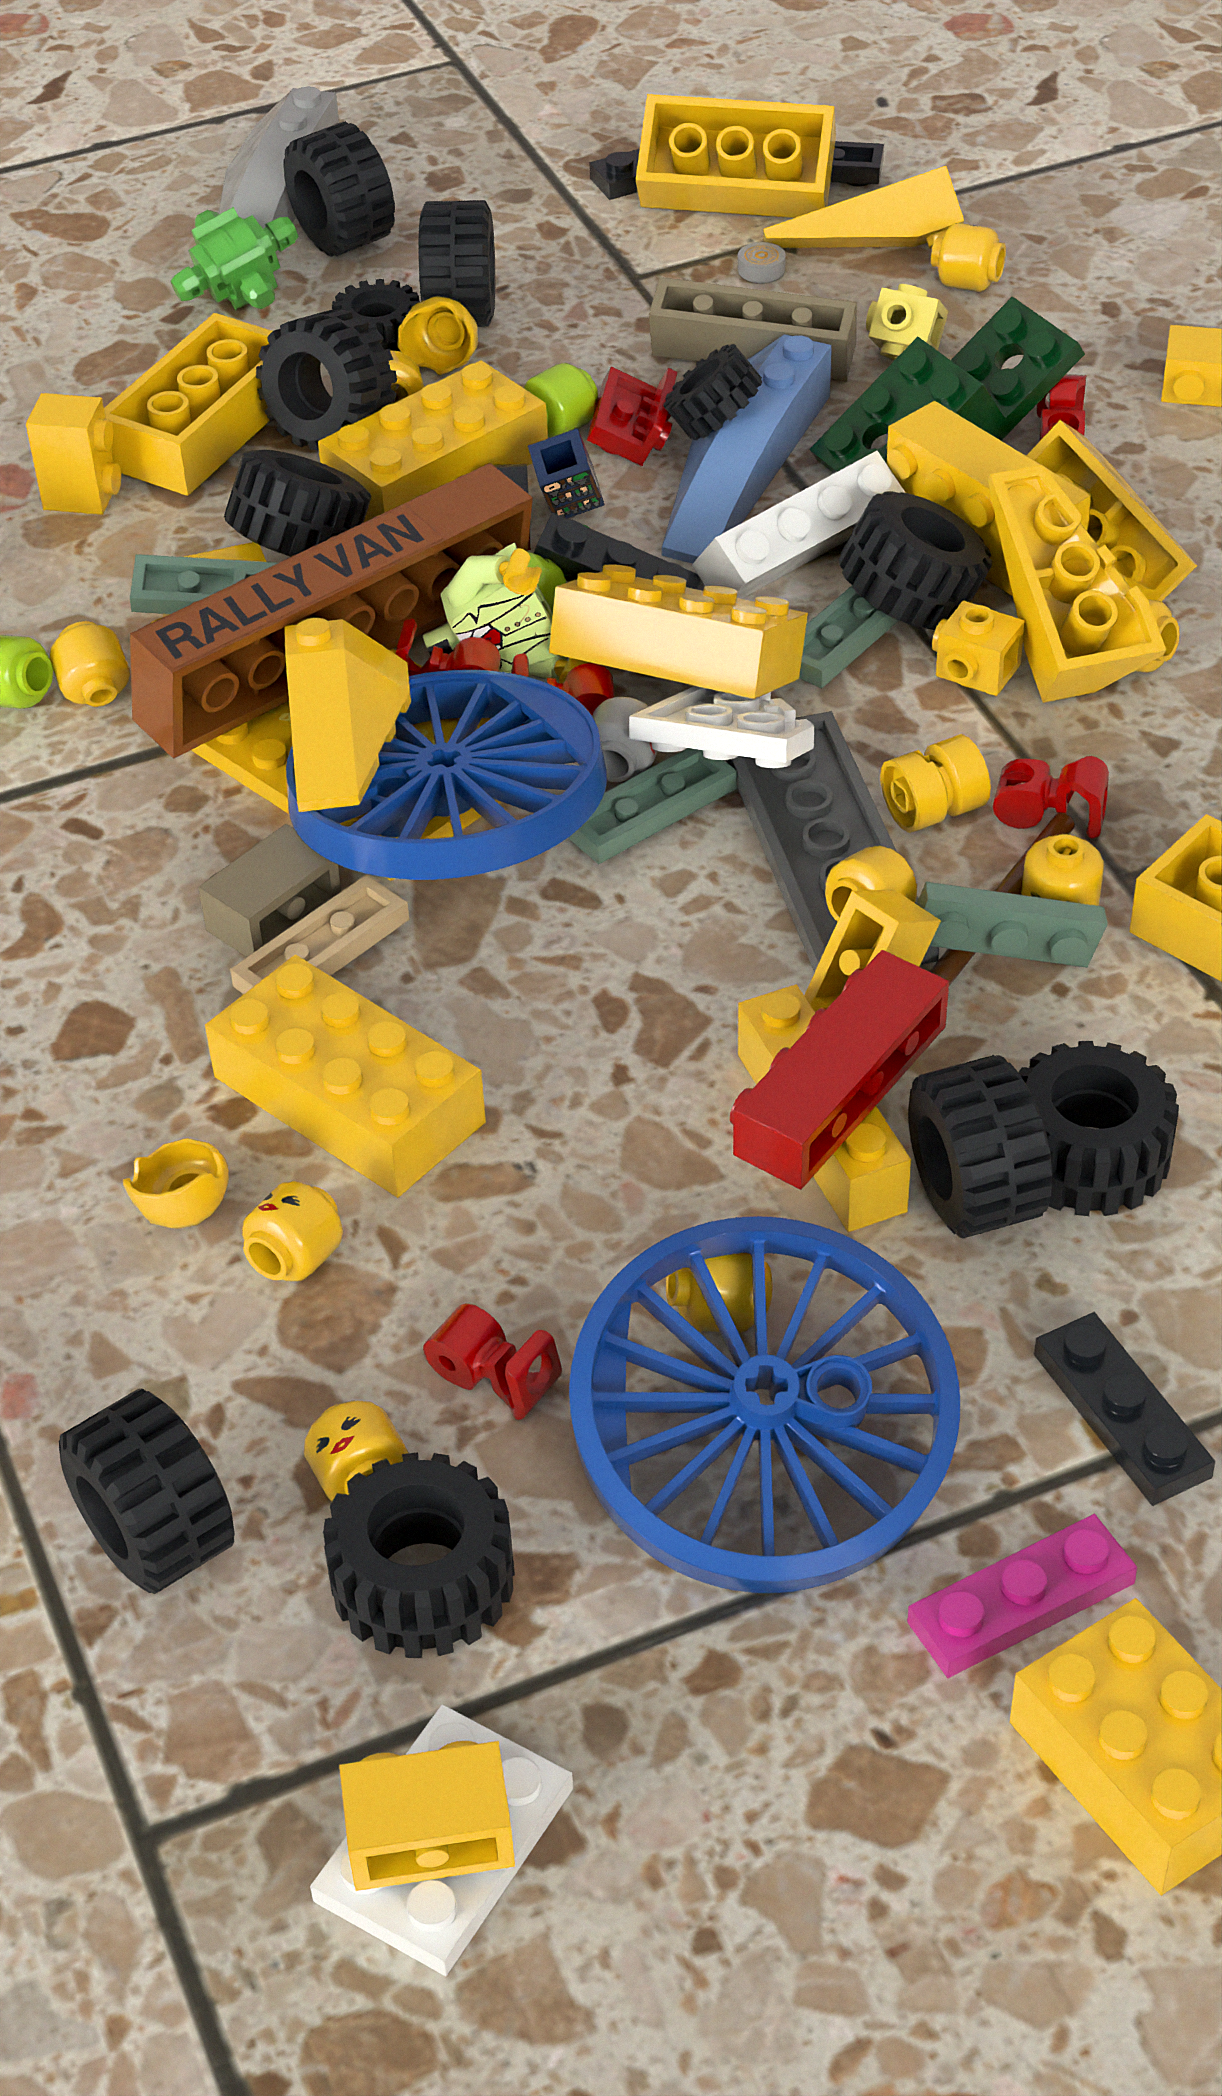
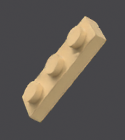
M366 874L232 967L230 972L233 987L245 994L295 954L331 976L410 920L408 902Z

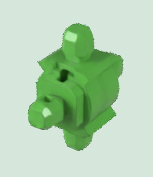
M234 207L221 214L212 210L200 213L195 218L196 228L191 230L196 246L188 250L194 266L192 268L188 266L174 275L170 281L173 290L181 301H189L204 294L203 291L207 289L217 303L227 298V300L231 301L235 310L247 304L259 309L269 306L275 300L274 289L278 287L273 272L281 268L275 251L279 250L281 252L295 243L299 236L294 224L288 217H280L266 223V227L262 228L253 215L243 220L238 216Z

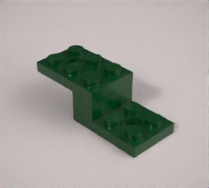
M1012 296L951 360L917 336L809 450L816 460L832 473L844 469L875 451L879 452L887 464V443L879 449H871L873 442L878 437L888 434L889 425L933 401L938 402L1002 441L1085 353L1076 340ZM1023 355L1022 360L1017 366L1012 369H1002L1003 364L1009 358Z

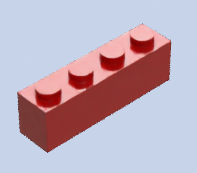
M881 950L863 970L856 969L847 979L842 993L828 1008L822 1007L815 1012L807 1026L806 1032L791 1048L784 1047L777 1053L770 1065L769 1071L754 1088L744 1089L736 1098L730 1112V1123L733 1124V1155L802 1190L945 1029L949 981L884 950Z

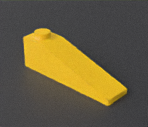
M943 166L764 228L763 241L776 244L781 248L916 247L928 243L929 248L932 249L937 237L943 238L951 225L964 223V218L947 166Z
M1059 420L1026 455L1091 495L1087 532L1099 547L1106 545L1116 558L1113 565L1131 588L1137 585L1147 599L1162 602L1197 567L1195 562L1119 472L1084 435L1063 421Z
M1043 464L990 474L987 481L1017 617L1025 620L1024 649L1042 702L1095 693L1163 656L1166 652V647L1148 599L1137 585L1133 588L1128 585L1113 565L1116 558L1106 545L1099 547L1080 523L1082 514Z
M310 618L296 625L284 626L299 812L360 805L379 767L378 754L384 742L391 743L396 733L395 721L399 713H406L411 704L407 662L343 619L327 621L322 618Z

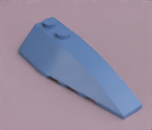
M784 334L748 359L762 377V384L757 388L759 391L754 397L748 399L750 403L744 409H739L736 412L737 416L731 421L727 419L723 422L722 428L716 432L712 429L709 436L705 438L692 439L662 544V556L693 564L715 537L743 523L830 397L831 345L812 341L805 336Z

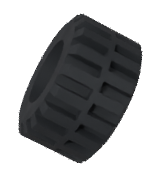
M345 121L295 139L289 143V146L285 149V158L283 159L287 194L299 224L308 238L312 240L321 252L324 251L328 256L337 257L382 239L391 233V228L394 227L395 202L391 181L380 154L363 131H360L355 124H348Z
M485 200L426 201L420 214L418 237L421 301L437 296L453 299L467 309L476 321L477 327H489L495 310V244L491 210Z
M329 310L288 321L280 325V329L272 331L267 337L269 344L262 346L259 353L263 365L256 367V378L262 382V388L257 390L260 400L265 399L268 406L265 410L269 420L275 419L278 422L276 430L283 437L292 435L293 444L300 447L309 445L310 450H319V440L339 431L344 426L351 425L381 410L386 405L395 403L396 392L391 389V384L397 382L396 371L391 370L389 361L393 360L390 349L384 350L380 344L384 338L379 331L374 330L370 332L368 330L369 321L361 316L353 318L350 311L340 310L335 312L334 310ZM321 362L331 378L332 397L327 392L321 378Z
M252 450L242 454L224 518L233 529L250 541L292 557L364 523L371 501V494L354 478L320 462L281 451Z
M887 491L883 494H876L869 501L840 553L839 566L843 569L842 574L845 579L853 585L852 588L878 610L909 625L936 630L939 622L942 619L948 620L962 601L971 603L990 571L993 561L990 559L991 553L989 548L983 543L984 540L979 534L950 510L919 496L904 492Z
M1079 1041L1077 1047H1069L1066 1043L1052 1046L1051 1055L1039 1052L1030 1059L1029 1068L1021 1067L1018 1073L1028 1086L1037 1104L1049 1143L1052 1163V1189L1049 1207L1059 1211L1064 1206L1075 1209L1074 1215L1089 1216L1090 1211L1101 1210L1103 1216L1118 1214L1119 1206L1124 1205L1132 1210L1142 1205L1144 1195L1153 1197L1161 1189L1162 1179H1167L1170 1169L1179 1105L1176 1104L1177 1093L1174 1085L1165 1083L1166 1073L1158 1065L1147 1066L1146 1056L1137 1051H1133L1130 1054L1121 1051V1045L1107 1042L1106 1047L1094 1046L1093 1041Z
M992 1055L915 1077L912 1082V1089H910L908 1105V1125L912 1151L926 1194L935 1211L953 1234H957L959 1238H967L1043 1216V1213L1049 1207L1052 1189V1163L1049 1143L1037 1104L1028 1086L1010 1062L1008 1063L1004 1057Z
M143 1388L137 1389L60 1435L59 1454L62 1471L82 1517L114 1565L131 1582L144 1591L153 1594L160 1592L233 1546L235 1531L231 1507L211 1461L179 1415L150 1391H146Z
M418 1452L402 1454L403 1462L392 1465L385 1458L372 1464L373 1473L368 1477L358 1472L347 1481L349 1495L336 1494L330 1504L332 1518H327L324 1522V1550L336 1610L342 1622L349 1620L351 1633L363 1642L373 1636L375 1650L390 1655L395 1647H401L405 1650L406 1658H422L423 1649L432 1648L437 1649L438 1656L453 1653L454 1642L462 1639L469 1646L482 1637V1623L494 1627L503 1615L502 1603L510 1602L513 1592L512 1576H515L509 1511L505 1499H499L498 1487L489 1477L478 1480L477 1467L466 1461H462L456 1467L450 1465L449 1455L434 1453L431 1460H419ZM415 1544H437L452 1550L443 1558L424 1565H402L388 1560L399 1550Z

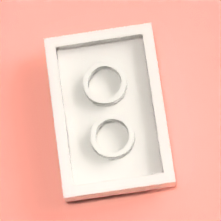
M441 1705L406 1755L439 1750L441 1747L456 1741H473L478 1744L499 1741L511 1822L515 1867L355 1891L346 1836L313 1881L310 1888L313 1902L440 1974L447 1976L573 1790L572 1772Z

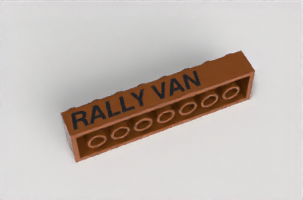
M489 463L130 633L132 720L174 759L289 701L284 626L296 625L310 618H322L327 621L343 619L388 650L397 647L401 628L405 620L414 619L416 621L417 627L414 638L447 622L441 593L449 585L468 557L495 555L513 543L516 544L517 548L528 551L533 497Z

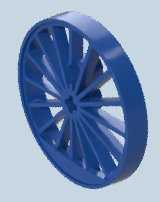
M450 670L409 676L411 704L407 712H400L395 721L396 733L394 736L397 739L393 738L391 743L384 742L378 754L379 767L360 805L299 812L293 746L286 764L289 816L297 834L311 849L338 865L358 872L408 880H437L478 875L506 868L533 858L570 837L592 816L603 798L607 783V769L598 727L592 715L577 699L565 691L537 679L487 670ZM460 718L448 743H445L440 720ZM481 718H490L489 721L476 730ZM431 721L435 745L421 734L413 724ZM577 762L580 766H578V765H564V764ZM541 789H555L566 791L561 795H555ZM495 800L532 812L533 814L516 820ZM473 808L494 829L463 835L459 815ZM367 813L351 826H343L340 824L342 822H345L347 820ZM435 816L450 817L454 837L420 839L432 818Z
M762 1216L728 1218L685 1229L654 1244L628 1263L602 1291L583 1324L571 1365L569 1398L576 1446L590 1486L605 1511L637 1546L662 1564L697 1581L729 1590L751 1593H783L806 1590L843 1579L878 1560L910 1531L935 1496L950 1466L958 1437L960 1389L957 1369L946 1335L928 1303L901 1272L876 1252L841 1233L799 1220ZM739 1253L751 1254L755 1331L754 1357L750 1358L704 1259ZM766 1253L797 1257L814 1263L776 1356L768 1355L764 1268V1254ZM682 1268H690L735 1364L650 1287L673 1272ZM824 1269H832L841 1273L868 1291L792 1365L787 1362ZM635 1302L640 1303L715 1373L628 1340L631 1304ZM877 1304L886 1306L909 1335L907 1338L855 1358L845 1355H831L822 1358ZM912 1355H918L921 1358L928 1377L931 1394L872 1393V1380L869 1372ZM626 1361L707 1393L626 1392ZM835 1385H840L847 1388L853 1394L855 1403L846 1408H834L824 1403L818 1392ZM755 1390H768L770 1401L774 1403L771 1405L760 1404L759 1394ZM626 1413H710L627 1445ZM865 1414H930L933 1418L931 1449L927 1455L857 1429V1427L863 1421ZM724 1429L647 1504L643 1505L634 1496L631 1490L629 1465ZM811 1433L916 1473L919 1477L906 1496L895 1508H892ZM743 1435L700 1541L681 1533L657 1517L725 1450ZM755 1440L758 1441L762 1556L736 1553L711 1546ZM771 1441L823 1547L821 1550L796 1555L775 1556ZM792 1443L878 1522L862 1533L839 1543Z

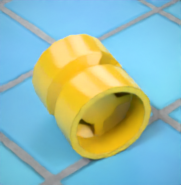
M963 734L927 746L924 755L919 750L885 761L881 767L880 782L887 808L894 821L901 829L908 833L942 822L947 814L954 817L984 806L990 799V777L984 758L974 742Z

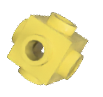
M899 284L898 290L881 288L878 302L873 301L869 307L866 318V330L870 331L868 337L881 348L880 354L895 360L917 336L938 351L949 311L939 299L927 297L928 292L922 288L907 284Z

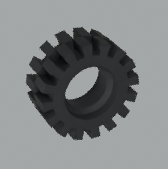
M376 279V284L369 285L368 281L365 280L359 282V288L349 285L345 287V294L339 292L335 296L336 301L332 302V310L335 312L340 310L350 311L353 318L363 317L369 321L368 330L370 332L378 330L384 338L380 343L384 350L390 349L391 351L400 352L398 348V328L412 307L420 301L418 293L413 292L412 287L407 284L400 287L399 281L392 280L389 285H385L384 279Z
M735 344L722 346L719 352L716 349L709 354L706 360L702 358L696 363L697 367L692 371L688 370L683 375L684 379L676 382L672 387L673 391L668 393L665 398L664 408L690 439L698 440L700 437L705 438L709 436L712 429L716 432L722 428L723 422L727 419L731 421L737 416L736 412L739 409H744L750 403L748 399L754 397L759 391L757 388L762 384V377Z

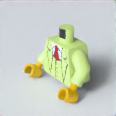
M515 543L505 547L495 555L468 557L452 581L441 593L448 623L423 635L430 656L433 646L443 649V653L450 654L453 652L456 644L463 639L470 637L483 638L494 644L501 655L499 672L511 673L514 656L524 653L529 660V675L544 679L547 677L556 678L559 683L565 681L566 675L574 667L591 663L569 658L567 661L564 656L549 653L553 612L537 585L542 569L538 566L528 567L530 561L529 553L524 549L517 548Z

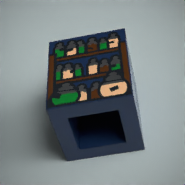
M578 428L528 445L540 489L551 513L553 512L568 519L605 505L594 466Z

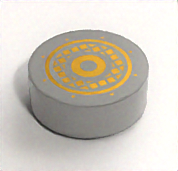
M755 242L745 245L738 252V273L742 278L752 283L764 284L776 281L785 273V251L780 246L769 242Z

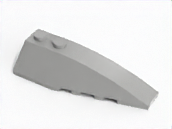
M310 86L298 89L293 88L254 126L226 170L219 214L234 207L239 217L244 220L253 215L262 228L266 227V223L280 217H288L292 223L294 222L296 216L287 194L284 179L283 159L285 158V149L295 139L339 123L335 92L320 91Z

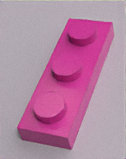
M1094 1513L909 1605L907 1623L945 1676L950 1678L1135 1584L1137 1566Z

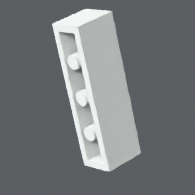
M875 451L715 537L692 566L705 586H724L737 590V598L742 599L846 542L869 501L876 494H883L887 491L905 493V491L879 452Z

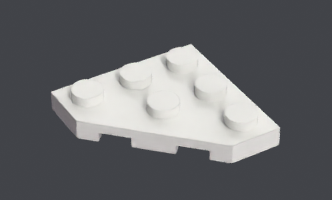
M693 686L630 715L629 739L652 742V749L661 752H677L686 748L703 750V756L708 759L729 760L738 756L755 758L756 765L761 767L782 768L791 765V760L814 748V725L807 719L795 720L796 710L782 698L771 699V692L752 699Z

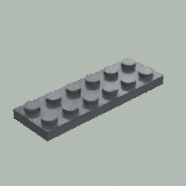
M832 711L795 718V720L807 719L814 725V748L791 760V765L787 767H761L756 765L755 758L744 756L726 760L737 771L738 791L814 972L837 924V921L828 909L825 897V884L830 870L845 858L867 847L884 846L896 851ZM929 946L920 965L937 962L939 960V947Z

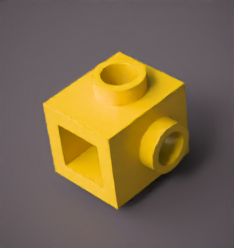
M962 601L948 620L942 619L934 632L932 650L937 652L936 676L961 684L964 687L998 696L1021 665L1025 620L991 610L983 605Z

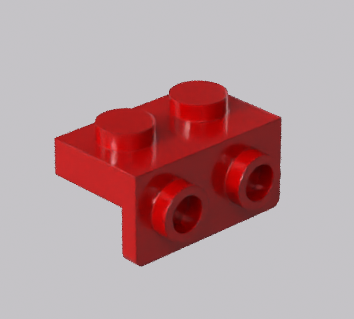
M611 366L602 382L587 441L598 445L607 453L617 454L643 466L652 448L661 451L672 429L673 423L668 421L671 415L664 408L663 403L666 402L667 394L673 391L672 387L675 384L678 372L668 367L656 388Z

